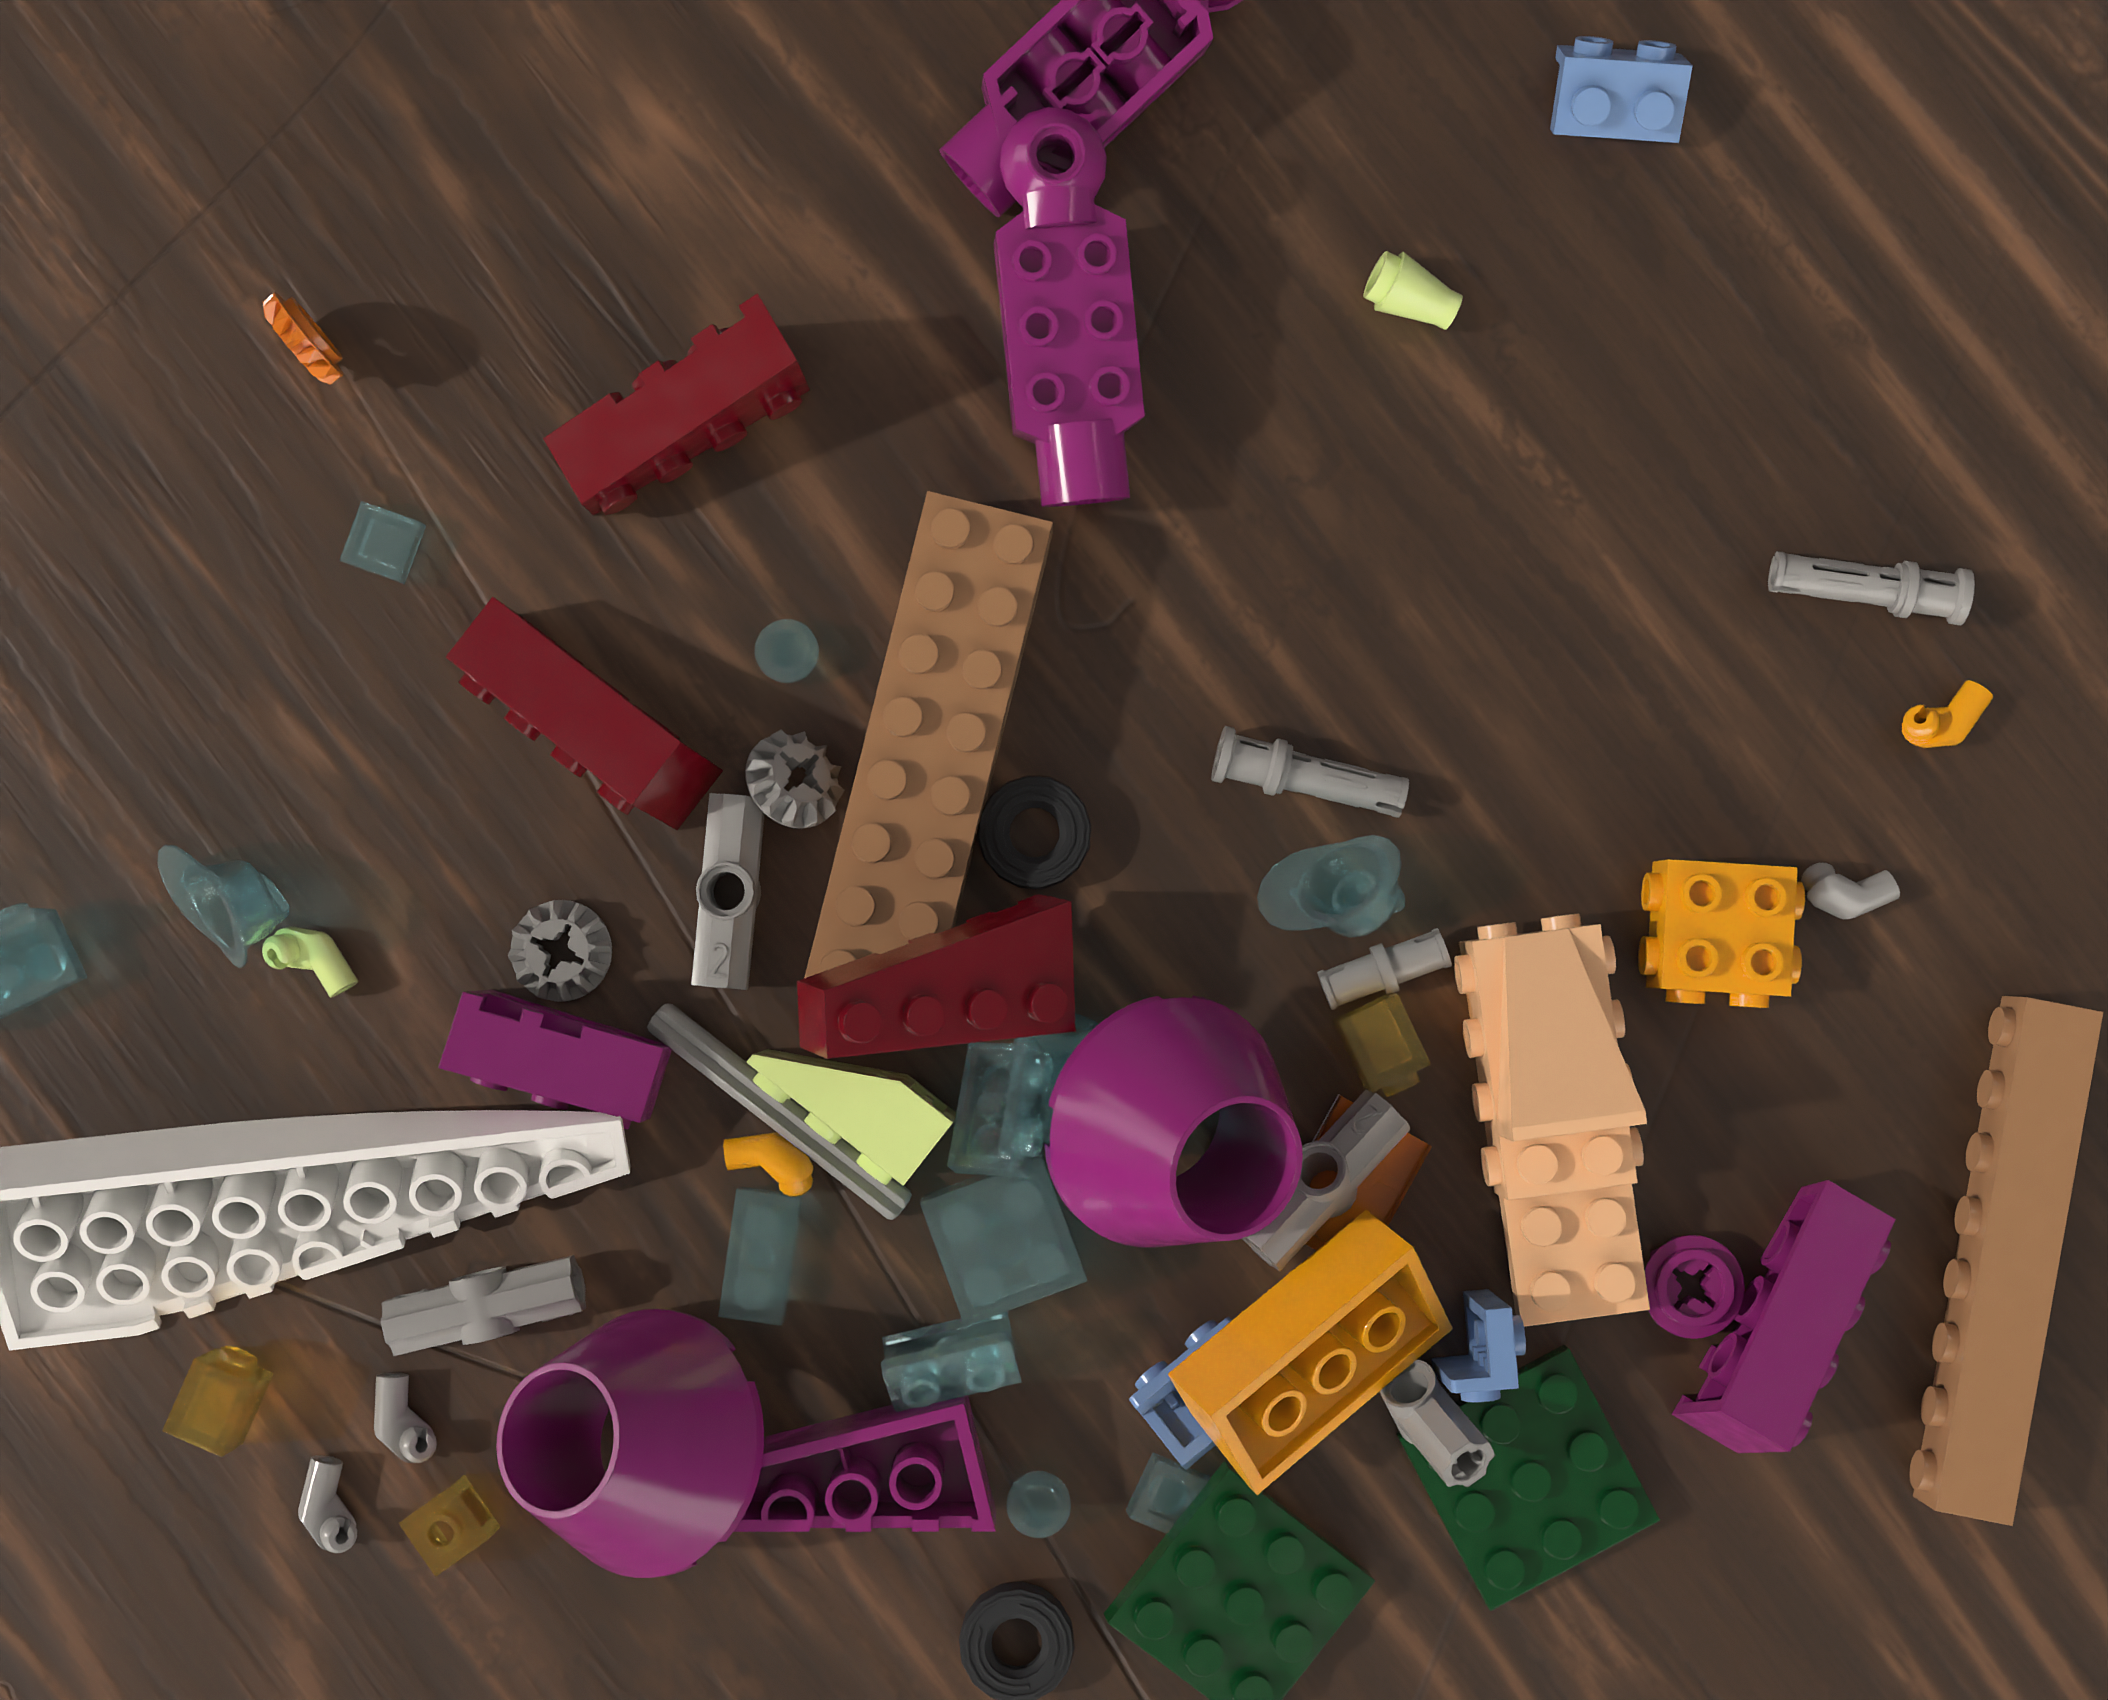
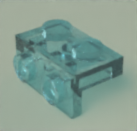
M19 903L0 910V1020L88 978L56 909L29 908L28 903Z
M1034 1036L1016 1038V1044L968 1043L947 1164L955 1173L1030 1178L1032 1159L1039 1156L1043 1146L1044 1129L1042 1120L1039 1118L1042 1096L1050 1092L1054 1075L1051 1056Z
M1007 1307L882 1337L885 1359L881 1362L882 1376L895 1412L916 1407H926L933 1403L979 1392H989L1000 1387L1022 1382Z

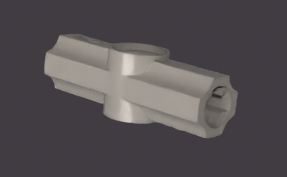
M709 794L703 867L696 886L699 909L691 985L748 990L755 913L761 898L759 871L765 813L758 807L751 796ZM734 873L742 880L745 894L737 907L725 910L717 904L713 890L720 877Z
M1366 1089L1319 1141L1310 1142L1302 1146L1301 1175L1296 1190L1285 1209L1265 1228L1242 1239L1266 1263L1281 1271L1329 1218L1340 1216L1351 1208L1356 1200L1357 1187L1410 1131L1407 1121L1381 1096ZM1328 1170L1338 1173L1334 1182L1326 1188L1313 1189L1309 1187L1313 1177L1320 1172Z
M572 1255L507 1271L506 1266L486 1269L449 1280V1285L397 1295L382 1302L381 1326L385 1343L391 1348L393 1356L459 1340H462L463 1345L484 1342L520 1330L519 1326L573 1315L586 1309V1288L582 1270L578 1266L575 1256Z

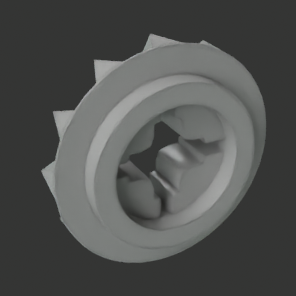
M781 729L770 737L761 740L749 754L745 770L749 792L758 807L774 821L798 829L817 826L829 818L836 811V804L845 791L838 785L837 780L841 766L831 765L825 756L827 745L815 746L808 742L805 731L795 735H787ZM797 767H803L806 770V777L803 779V783L798 787L793 786L789 791H786L784 787L789 782L788 778L791 775V771Z
M552 900L529 909L519 924L512 929L513 937L508 957L512 962L516 979L538 998L560 1002L581 998L601 983L609 969L612 958V943L609 932L601 918L583 904L568 900ZM569 925H571L572 927L568 933V936H570L568 948L576 952L575 956L584 959V962L582 964L578 961H561L556 969H552L550 975H548L551 967L549 965L551 954L543 950L542 945L536 943L537 939L558 940L562 933H566Z

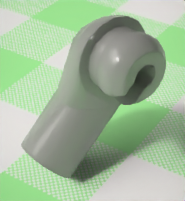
M1821 862L1807 868L1801 878L1804 889L1808 891L1807 899L1812 905L1840 919L1856 918L1900 897L1898 885L1887 870L1854 882L1841 874H1836L1832 865Z
M406 1373L377 1374L374 1411V1432L376 1437L398 1458L407 1463H421L428 1460L436 1450L437 1440L431 1427L408 1407L409 1375Z
M315 1455L310 1459L298 1508V1517L322 1549L332 1553H343L354 1545L358 1531L354 1517L336 1494L343 1461L330 1456Z

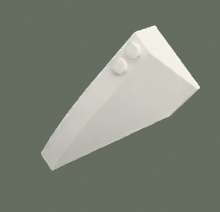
M465 1110L358 1113L227 1122L0 1147V1325L8 1349L18 1350L138 1336L160 1329L162 1323L161 1315L184 1311L190 1319L214 1311L217 1302L244 1293L251 1299L272 1292L275 1283L298 1275L302 1279L308 1280L402 1249L407 1239L431 1232L434 1238L459 1230L460 1222L492 1212L496 1218L519 1210L520 1202L544 1194L554 1199L629 1174L631 1165L621 1116L616 1117L601 1112Z

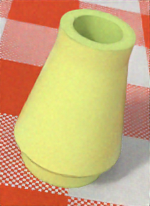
M1385 251L1373 268L1363 293L1365 299L1375 303V311L1434 324L1444 330L1453 322L1463 299V295L1451 290L1405 252L1396 256Z

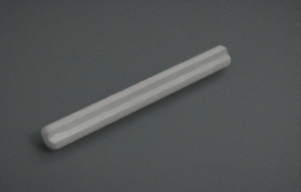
M664 1004L651 1018L647 1028L652 1035L884 1217L890 1220L895 1219L909 1203L912 1194L908 1188L894 1178L887 1185H884L868 1174L856 1162L857 1158L861 1155L860 1151L843 1138L839 1139L836 1144H832L816 1133L804 1121L810 1112L794 1099H787L782 1104L765 1093L752 1080L758 1073L757 1070L676 1006Z

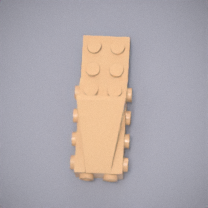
M1579 913L1541 918L1542 931L1517 934L1516 922L1477 927L1479 939L1460 941L1461 955L1454 957L1457 987L1460 994L1467 995L1470 1019L1463 1021L1465 1047L1469 1058L1475 1057L1479 1080V1083L1472 1084L1473 1106L1478 1122L1485 1123L1488 1147L1481 1148L1482 1170L1487 1186H1493L1494 1193L1499 1195L1515 1314L1521 1316L1524 1327L1650 1310L1632 1184L1638 1183L1635 1166L1643 1165L1644 1154L1638 1129L1636 1127L1630 1128V1126L1647 1124L1646 1111L1634 1085L1630 1067L1625 1063L1617 1042V1038H1623L1625 1035V1020L1620 1001L1618 999L1611 1000L1608 974H1614L1616 971V957L1610 936H1602L1601 924L1581 925Z

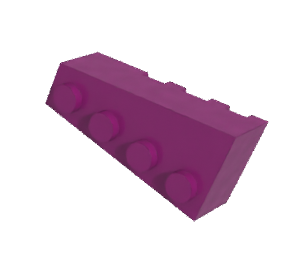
M1829 1180L1801 1187L1760 1258L1761 1264L1769 1268L1765 1277L1758 1276L1753 1279L1744 1291L1741 1308L1735 1317V1320L1739 1322L1735 1330L1727 1335L1717 1348L1711 1345L1699 1365L1700 1369L1708 1373V1377L1694 1401L1682 1395L1671 1415L1736 1453L1790 1452L1792 1447L1799 1445L1811 1427L1813 1415L1809 1409L1818 1389L1826 1386L1837 1370L1839 1355L1835 1352L1845 1331L1851 1329L1856 1324L1864 1310L1865 1298L1861 1295L1871 1274L1881 1268L1889 1255L1891 1242L1887 1237L1896 1219Z
M966 1386L765 1436L758 1483L747 1511L734 1532H809L810 1528H846V1532H871L872 1528H912V1532H939V1528H972L971 1532H995L996 1507Z

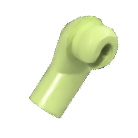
M287 927L277 930L273 936L268 937L263 943L262 954L269 966L275 969L291 967L313 970L330 998L345 992L358 983V979L334 940L323 931Z

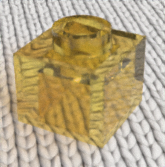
M465 1475L413 1510L398 1523L435 1577L487 1541L500 1528V1525ZM444 1521L452 1527L454 1535L451 1541L446 1539L435 1522Z

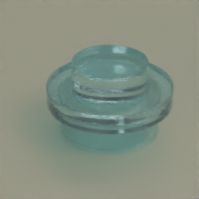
M782 619L772 622L761 631L755 644V657L760 669L769 678L781 683H794L804 679L813 671L819 657V646L815 635L806 625L796 620Z
M1034 1471L1024 1474L1014 1482L1009 1490L1007 1497L1008 1517L1013 1526L1024 1535L1033 1538L1051 1536L1065 1525L1070 1515L1071 1500L1068 1489L1058 1477L1051 1473Z

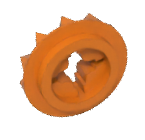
M274 292L263 301L265 318L285 345L319 381L331 385L344 375L338 365V362L343 359L340 352L315 320L293 297L285 301L278 293Z

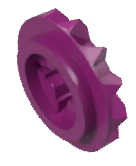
M1701 1235L1672 1236L1670 1241L1663 1244L1660 1248L1651 1251L1650 1259L1644 1271L1650 1307L1648 1312L1656 1324L1676 1336L1697 1339L1714 1335L1733 1321L1743 1302L1745 1284L1738 1261L1726 1247L1715 1240ZM1676 1269L1693 1276L1699 1270H1702L1704 1275L1700 1279L1699 1284L1705 1290L1704 1295L1711 1300L1710 1303L1707 1304L1705 1301L1697 1300L1689 1295L1682 1301H1679L1677 1296L1681 1292L1682 1287L1676 1281L1677 1276L1672 1271Z

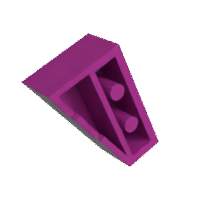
M493 989L462 992L438 1068L469 1076L470 1081L488 1088L507 1091L509 1087L531 1093V1100L552 1108L568 1110L570 1104L594 1110V1112H601L616 1117L621 1116L624 1129H629L632 1121L641 1123L651 1118L672 1049L662 1042Z

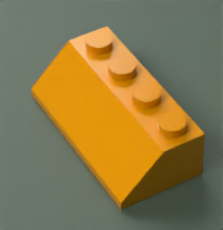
M1365 1210L1201 1347L1191 1353L1184 1361L1170 1371L1168 1376L1196 1421L1249 1488L1258 1495L1453 1328L1414 1247L1369 1211Z

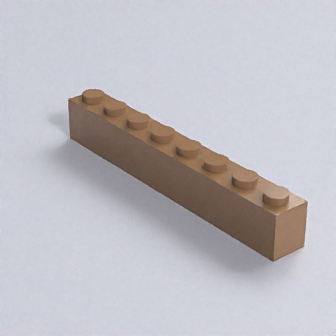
M2002 996L2000 1007L1993 1011L1989 1021L1988 1038L1989 1042L1993 1044L1989 1070L1983 1072L1977 1088V1102L1982 1107L1978 1133H1974L1971 1136L1966 1150V1165L1971 1172L1967 1195L1959 1200L1955 1212V1229L1959 1234L1956 1257L1948 1263L1944 1274L1943 1288L1946 1297H1948L1944 1323H1940L1937 1326L1932 1341V1353L1937 1363L1933 1386H1929L1925 1390L1921 1403V1418L1925 1424L1922 1448L1914 1453L1910 1464V1483L1914 1488L1913 1497L1938 1512L2013 1526L2103 1017V1012L2029 997Z

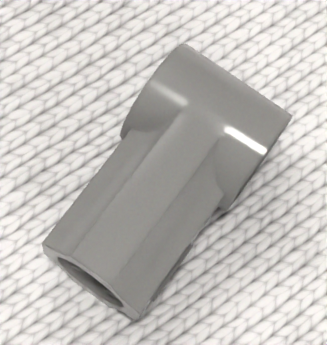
M1416 1360L1380 1390L1381 1396L1402 1437L1416 1446L1448 1487L1454 1485L1468 1487L1486 1475L1489 1461L1495 1456L1490 1443L1441 1387L1430 1365L1424 1361Z

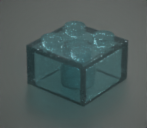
M1043 1152L923 1196L920 1205L964 1326L1087 1282L1086 1268L1060 1197L1049 1174Z

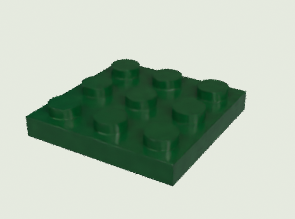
M1565 1345L1517 1369L1519 1388L1500 1390V1399L1489 1402H1465L1460 1399L1455 1402L1490 1443L1495 1454L1489 1461L1486 1475L1470 1486L1454 1485L1448 1487L1416 1446L1406 1441L1400 1432L1396 1434L1490 1611L1660 1521L1570 1349Z
M1224 1461L1103 1614L1109 1625L1209 1700H1282L1375 1583V1579L1365 1568L1265 1491L1256 1495L1234 1467Z

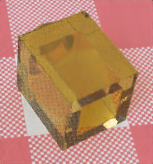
M1385 994L1332 1019L1364 1088L1371 1092L1382 1088L1386 1097L1399 1093L1420 1082L1416 1071L1431 1065L1398 994Z
M222 1346L220 1350L215 1348L194 1358L162 1431L223 1457L244 1443L274 1373L256 1366L258 1358L253 1354L231 1346Z

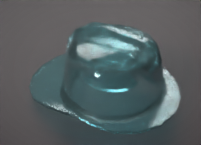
M1370 835L1354 838L1346 842L1308 848L1291 854L1274 865L1262 880L1257 895L1259 911L1271 925L1284 930H1309L1326 927L1336 934L1350 938L1367 936L1380 929L1391 918L1393 913L1405 908V895L1398 885V877L1402 865L1399 849L1388 838Z
M164 845L158 851L157 864L160 875L174 903L182 914L198 930L219 946L232 964L239 968L244 967L247 963V950L268 937L275 929V926L284 921L289 915V904L273 882L262 873H259L248 861L236 859L202 865L189 853L176 845Z

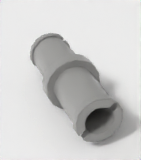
M1435 928L1431 932L1385 949L1382 943L1369 947L1371 954L1325 971L1320 970L1317 974L1331 1010H1333L1337 1006L1383 989L1387 995L1399 991L1398 984L1444 967H1451L1452 963L1439 929Z

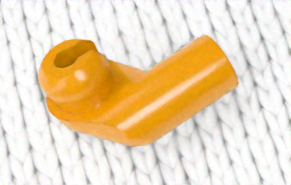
M1966 680L1948 707L1925 708L1924 704L1911 707L1903 717L1902 733L1910 743L1921 748L1958 745L1964 741L1994 696L1984 686L1974 681Z

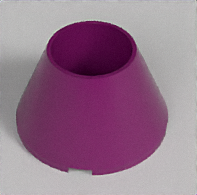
M1194 995L1192 998L1179 997L1168 999L1155 996L1132 1003L1116 1011L1099 1023L1077 1045L1063 1066L1052 1090L1048 1104L1053 1109L1050 1143L1044 1145L1048 1170L1054 1187L1064 1204L1083 1224L1111 1241L1135 1247H1164L1245 1238L1257 1233L1275 1220L1289 1203L1298 1185L1303 1160L1301 1138L1274 1058L1261 1035L1246 1019L1213 1000ZM1220 1109L1217 1130L1209 1148L1195 1165L1176 1176L1178 1160L1187 1139L1205 1118Z
M643 1309L626 1313L603 1324L526 1376L514 1389L503 1409L497 1432V1459L502 1479L509 1493L524 1509L596 1565L610 1572L634 1578L663 1577L685 1571L697 1565L696 1561L704 1556L717 1542L726 1541L744 1517L754 1495L760 1475L764 1450L763 1413L755 1382L747 1381L740 1364L732 1353L736 1350L734 1345L718 1329L706 1321L691 1314L664 1309ZM610 1409L613 1421L614 1442L611 1460L605 1473L601 1457V1435L606 1415Z

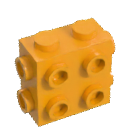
M1670 859L1653 862L1652 873L1644 875L1641 891L1643 910L1650 911L1649 937L1643 936L1641 938L1638 951L1639 972L1642 975H1647L1646 988L1666 989L1665 1002L1705 1004L1706 991L1730 993L1729 1006L1769 1008V995L1791 997L1792 984L1798 982L1802 968L1800 948L1794 946L1795 920H1799L1802 917L1805 905L1804 886L1802 882H1797V867Z

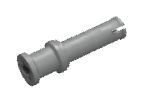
M1776 551L1775 557L1773 556L1768 576V589L1770 592L1795 593L1841 601L1869 603L1887 607L1888 612L1893 613L1895 617L1907 618L1911 613L1946 617L1948 624L1960 626L1969 615L1975 587L1974 573L1970 569L1958 568L1954 574L1920 569L1917 562L1911 561L1897 563L1894 568L1877 567L1861 563L1803 557Z
M1226 725L1223 728L1218 743L1211 777L1212 781L1222 783L1225 778L1262 786L1264 794L1272 796L1275 793L1281 794L1284 789L1358 808L1374 810L1399 818L1402 813L1409 789V779L1406 777L1382 774L1337 761L1309 756L1293 751V745L1288 744L1287 740L1279 738L1274 743L1236 735L1235 728Z

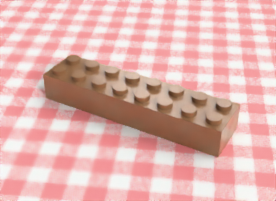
M927 491L804 978L873 953H885L909 944L908 941L929 933L937 934L955 927L978 835L981 814L986 804L1053 536V522Z

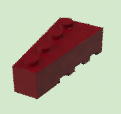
M493 596L446 656L449 661L465 672L458 681L460 685L488 705L491 704L495 697L510 708L504 716V719L533 741H536L542 733L556 745L550 753L552 758L580 778L587 770L603 782L596 792L626 815H629L632 809L636 807L673 829L678 830L723 772L721 768L705 756H702L681 742L680 737L638 706L630 703V699L592 670L586 669L583 666L584 664Z

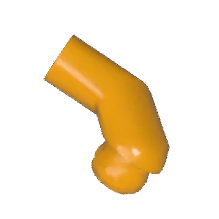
M773 1132L724 1139V1158L728 1171L761 1166L779 1183L780 1191L791 1197L801 1196L812 1187V1172L814 1168L810 1158L779 1133Z

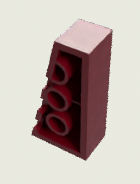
M758 293L739 305L744 318L731 327L718 329L716 325L711 324L693 336L691 340L694 345L688 350L687 357L678 363L676 360L656 361L638 373L639 376L632 383V388L635 392L626 398H623L620 392L609 393L543 438L581 505L593 516L601 511L605 515H611L625 509L638 498L635 491L656 479L660 483H667L680 477L693 466L690 459L713 447L715 452L728 449L740 442L748 434L747 426L766 415L770 420L781 418L795 410L802 403L800 396L810 391L797 359Z
M1037 894L1018 901V905L996 913L987 912L966 920L967 923L946 931L937 934L929 933L908 941L909 944L885 953H873L798 980L800 1047L830 1059L1076 1032L1071 901Z

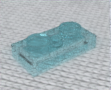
M746 1187L736 1189L718 1317L781 1326L785 1322L802 1195L792 1197L782 1192Z

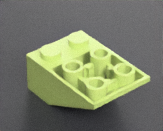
M770 1049L752 1054L746 1062L758 1071L752 1080L759 1088L782 1104L787 1099H794L810 1112L804 1119L810 1128L832 1144H836L841 1138L846 1140L861 1152V1155L856 1160L857 1164L884 1185H887L894 1178L904 1186L951 1126L958 1114L907 1074Z

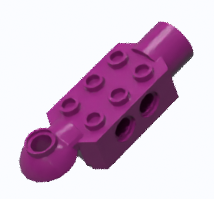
M1061 0L983 73L981 89L986 106L939 149L942 157L968 190L991 213L1000 217L1016 202L1015 198L1006 189L1000 170L1002 144L1014 124L1026 114L1047 107L1068 109L1090 122L1101 136L1105 148L1205 54L1213 40L1209 12L1228 10L1243 0ZM1051 144L1044 146L1036 154L1039 165L1049 173L1060 174L1066 172L1072 166L1070 154L1059 145Z
M1050 107L1026 114L1011 127L1002 144L1000 170L1006 189L1022 206L1023 212L996 231L994 254L1013 435L1036 446L1042 507H1061L1130 498L1124 432L1137 424L1145 414L1126 219L1094 204V198L1105 180L1107 156L1101 136L1087 119L1068 109ZM1047 145H1059L1070 154L1072 166L1066 172L1060 174L1049 173L1039 165L1036 157L1037 152Z

